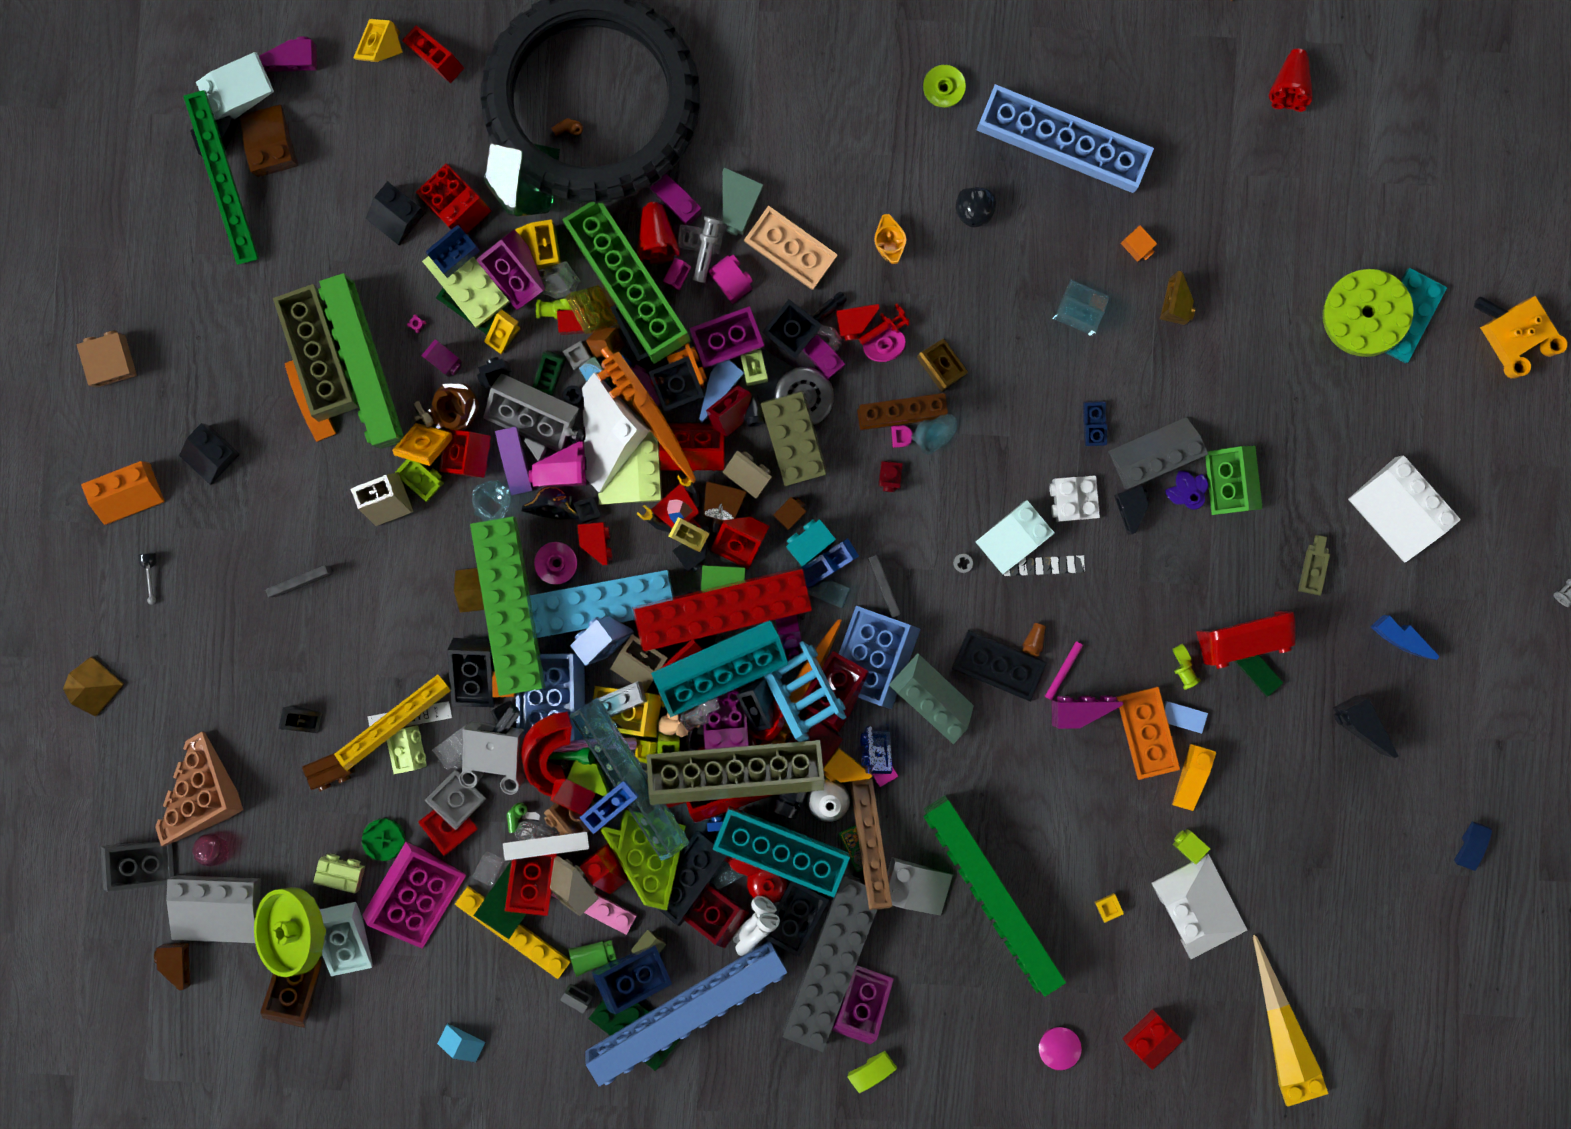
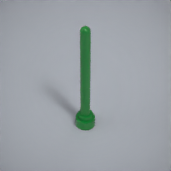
M583 747L578 751L552 752L548 760H577L583 765H592L594 762V750L592 747Z

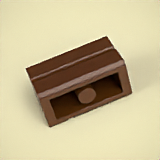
M335 753L302 766L310 789L318 788L320 792L332 787L330 782L338 780L341 783L351 779L350 774L355 772L354 766L346 771L335 757Z

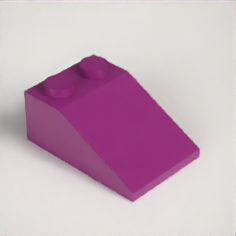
M515 229L476 259L516 310L545 290L530 249Z
M856 965L831 1031L868 1044L875 1042L879 1035L894 978Z

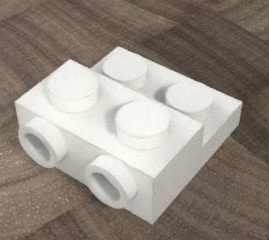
M1096 476L1052 480L1053 484H1050L1049 488L1050 495L1054 496L1055 505L1051 506L1052 517H1056V522L1100 518Z

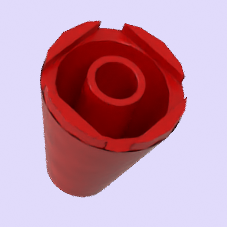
M649 202L642 209L637 256L643 263L644 259L650 260V264L667 263L674 260V255L679 256V246L663 205L658 202Z

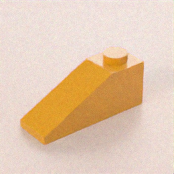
M1193 744L1189 745L1172 805L1194 811L1211 772L1216 755L1215 751Z

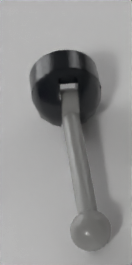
M579 427L565 428L564 434L568 436L570 442L575 444L585 440L583 429Z
M156 553L139 554V564L141 567L146 568L149 592L147 602L153 605L156 603V598L153 596L151 568L156 563Z

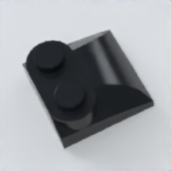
M689 356L649 371L664 412L696 402L705 397Z

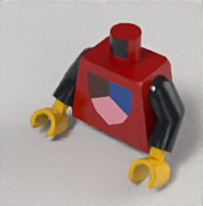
M678 475L677 478L681 484L652 509L643 505L646 509L644 515L637 512L641 519L646 520L656 529L668 533L671 532L678 517L702 529L694 520L700 514L699 509L702 506L700 491L688 477L681 479Z

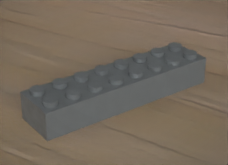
M844 872L783 1029L784 1038L821 1052L824 1051L877 909L869 910L865 880Z

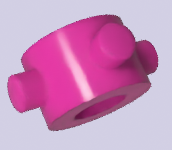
M413 315V318L407 323V326L415 330L416 333H420V330L426 325V321H422L417 315Z

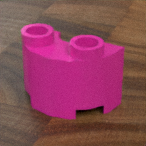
M727 255L711 267L708 273L720 286L729 301L734 304L752 290L750 284L753 280L746 271L742 273L738 267L741 264L734 255L730 257Z

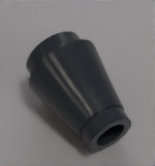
M751 394L752 397L745 415V422H747V426L755 427L763 425L765 417L758 394Z

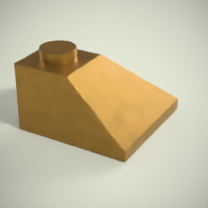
M1181 271L1176 272L1169 278L1160 319L1185 325L1189 320L1193 319L1195 308H1193L1194 300Z

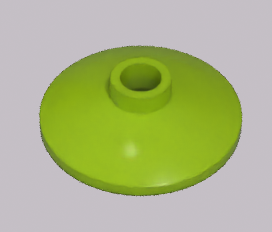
M936 66L925 76L923 91L928 101L935 106L942 108L951 107L957 104L965 93V79L962 73L953 66ZM945 85L948 90L943 92L940 90V86Z

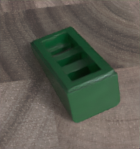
M551 351L543 352L532 387L553 396L566 357ZM548 360L557 362V365L549 363ZM547 367L549 369L555 370L554 374L545 371V368ZM542 375L551 378L552 381L542 379ZM539 383L550 387L549 390L538 387Z

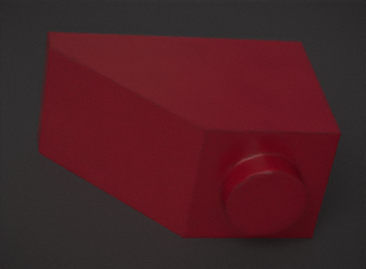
M737 385L709 407L706 412L713 428L727 437L741 426L752 397L751 393Z

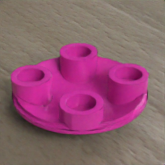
M1064 1027L1048 1029L1040 1040V1057L1052 1069H1069L1077 1063L1081 1056V1042L1078 1036L1070 1029Z

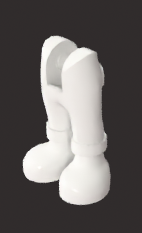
M756 896L752 900L751 906L755 913L741 925L733 936V942L737 943L735 947L736 952L740 956L752 952L755 946L779 925L780 919L774 914L777 911L775 905L764 896Z

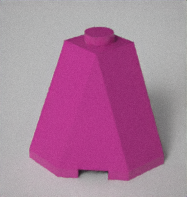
M577 442L533 464L532 470H529V482L533 483V487L586 486L584 442Z

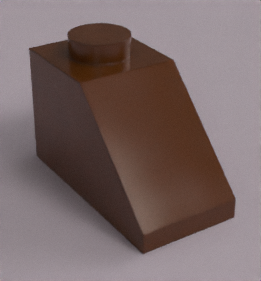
M189 943L162 944L157 947L154 952V962L157 963V970L178 990H184L189 987Z

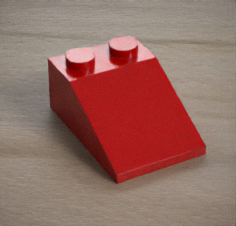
M557 854L512 860L505 911L548 916L551 897V877L554 859Z

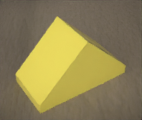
M678 517L669 537L700 552L710 533Z

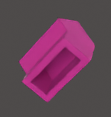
M675 258L663 280V284L680 290L691 266Z

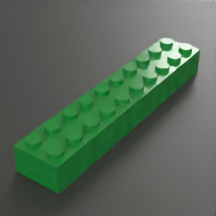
M944 795L924 808L926 812L923 816L931 830L937 829L938 832L935 833V836L942 847L948 846L949 850L946 853L955 866L960 865L961 868L958 871L966 884L971 882L973 885L969 889L976 900L984 902L981 905L982 909L990 921L992 919L996 921L993 923V926L1002 939L1004 937L1007 938L1004 943L1012 956L1018 955L1019 958L1016 959V962L1025 975L1030 974L1027 979L1036 993L1041 991L1043 996L1046 997L1066 984L947 797Z

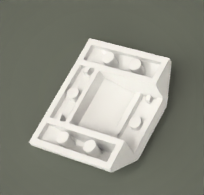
M1206 854L1197 864L1191 862L1151 883L1182 938L1181 942L1190 959L1247 931L1209 854Z

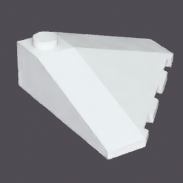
M594 372L582 388V397H584L583 425L585 427L584 449L587 465L585 472L586 479L599 493H602L646 437L650 429L619 396L614 399L610 396L609 391L612 388L604 380L600 381L597 373Z

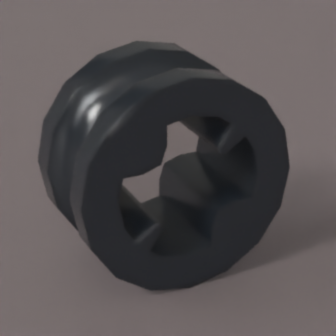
M568 386L563 392V398L568 404L577 405L583 399L582 391L577 386ZM571 390H576V394L579 395L578 399L574 398L575 401H570L571 398L567 396L569 391L572 393Z

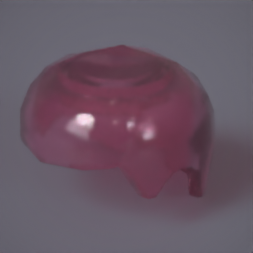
M216 834L200 836L192 848L194 859L199 864L210 867L221 865L227 859L229 853L226 840L221 839Z

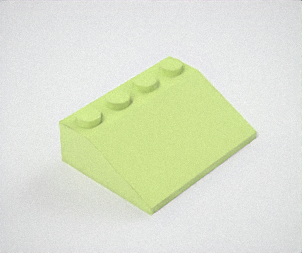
M649 431L602 493L598 492L599 505L657 502L663 499L659 458L660 443L651 431Z

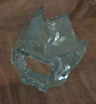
M491 480L477 485L472 492V504L476 510L473 514L482 518L483 522L503 518L511 502L509 488L504 487L498 480ZM485 496H489L501 506L499 511L493 516L479 506L480 501Z

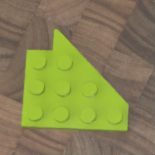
M624 810L619 830L601 827V832L643 904L667 910L686 826Z

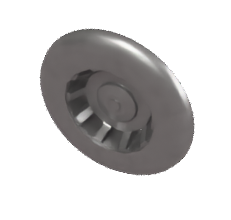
M799 367L792 369L783 375L776 386L775 398L788 395L789 389L793 391L792 393L804 390L814 425L825 419L832 409L834 402L832 385L823 373L814 368ZM807 380V383L801 384L800 381ZM810 381L816 384V386H810ZM797 382L798 386L793 388L792 385ZM817 388L820 390V395H817L815 391ZM817 398H821L820 404L816 403ZM816 406L817 408L812 412L811 407Z

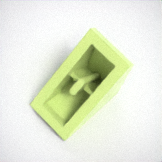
M761 349L740 355L747 386L768 382Z

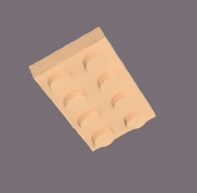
M770 206L766 208L744 239L745 243L811 290L815 289L838 256Z

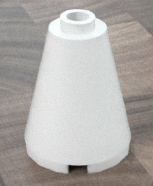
M825 779L824 790L809 792L807 803L810 812L817 819L833 822L845 815L849 808L850 797L843 784L836 780L832 782L829 779ZM828 802L833 803L832 806H826Z

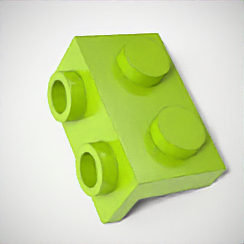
M408 459L396 471L399 472L401 480L426 502L444 484L440 480L442 475L434 468L429 470L424 464Z

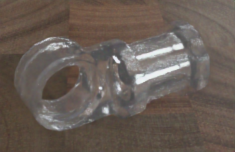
M717 698L700 704L691 712H682L680 720L685 728L691 730L695 725L707 724L709 722L708 713L720 709Z
M529 822L519 823L515 831V836L520 841L558 836L559 834L558 830L545 827L543 823L537 826Z

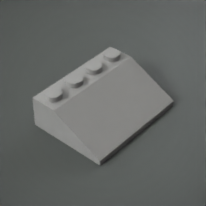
M175 875L167 879L166 901L171 939L255 943L254 920L260 904L261 879Z

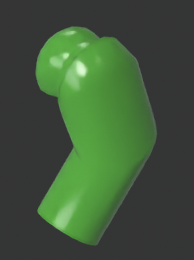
M517 803L507 812L509 833L519 832L518 820L527 813V806L525 804Z

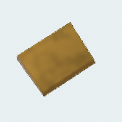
M944 338L917 356V359L941 392L968 373Z
M477 568L455 570L454 594L460 613L484 610Z

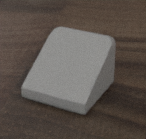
M529 438L525 439L524 442L537 461L543 460L548 450L547 447Z

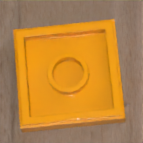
M415 423L392 451L394 456L430 466L453 439L452 433L432 427L427 428L425 425Z

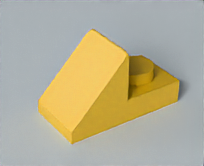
M501 309L496 314L484 342L502 354L520 330V327L517 326L518 321Z

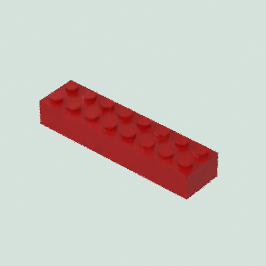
M798 567L632 607L643 651L812 611L803 569Z

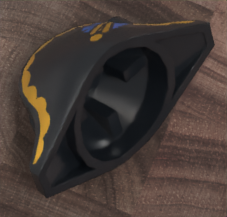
M554 486L542 488L532 501L522 506L521 510L522 512L552 519L578 518L577 512L571 508L573 497L566 495L563 490Z

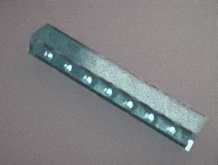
M598 697L570 714V718L613 786L616 787L626 780L639 795L627 808L660 860L663 861L674 856L690 842L666 804H650L648 775L643 770L640 761L629 748L628 742L623 738L617 729L616 723L610 718L604 704L600 702Z

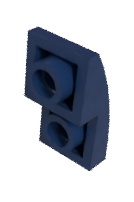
M1083 402L1085 446L1107 445L1106 402Z
M1471 822L1462 837L1464 844L1454 859L1457 865L1476 871L1489 844L1492 833L1490 827Z

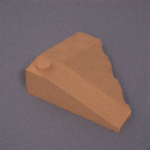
M200 732L185 742L183 749L187 750L184 761L178 762L173 776V778L177 779L174 790H168L163 804L164 807H167L163 820L158 819L155 826L161 846L169 845L225 821L243 811L238 792L205 732Z

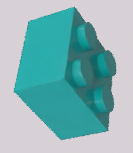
M812 519L803 527L805 531L801 535H798L796 532L787 540L788 545L786 548L801 567L836 540L820 519L817 522Z

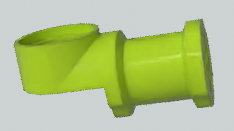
M537 299L536 318L540 319L542 316L557 319V311L579 309V300L560 299L555 300V302H542L541 299Z
M1183 644L1173 648V653L1181 665L1174 672L1180 676L1184 684V690L1201 682V679L1196 677L1191 667V657Z

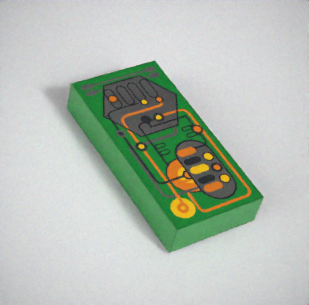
M854 825L839 832V835L856 871L859 872L863 870L857 826Z

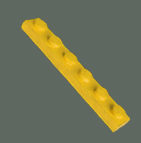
M437 674L334 754L342 767L348 771L451 691L450 688Z
M467 886L455 905L556 979H559L571 960L522 924H519L508 940L473 915L485 897Z

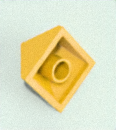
M369 19L353 58L362 61L379 62L403 53L398 39L400 31L392 21Z

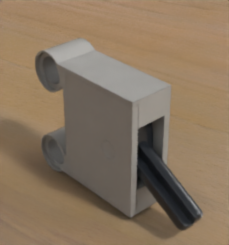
M510 706L497 725L470 721L463 729L462 772L459 775V782L463 787L473 788L482 778L484 772L505 775L501 780L500 787L504 793L509 795L515 794L524 783L525 775L522 772L523 763L521 759L524 729L511 727L520 715L518 707Z

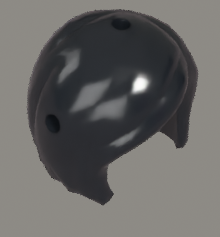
M975 187L965 188L959 192L956 200V213L967 226L976 228L987 224L995 212L996 198L990 190Z

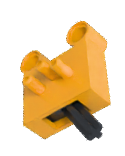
M1536 296L1522 301L1508 311L1483 297H1478L1474 303V308L1494 318L1480 328L1502 362L1504 373L1509 378L1515 379L1525 376L1530 372V361L1519 355L1540 343L1541 353L1548 357L1563 353L1567 348V340L1559 335ZM1552 341L1556 344V350L1551 348ZM1515 363L1520 366L1519 373L1514 368Z

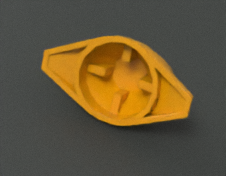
M884 214L875 233V245L878 252L887 262L896 264L899 263L905 249L906 235L890 214Z

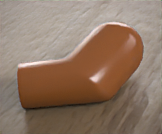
M567 118L551 127L556 137L564 132L580 135L583 132V125L576 120Z

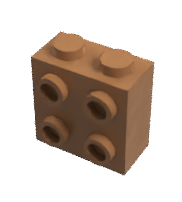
M109 331L104 333L103 337H88L83 339V343L76 344L89 386L97 388L137 376L125 335L117 331Z

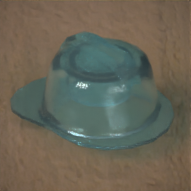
M952 414L939 416L934 420H923L918 424L911 438L921 447L923 453L930 455L953 438L957 429L956 418Z

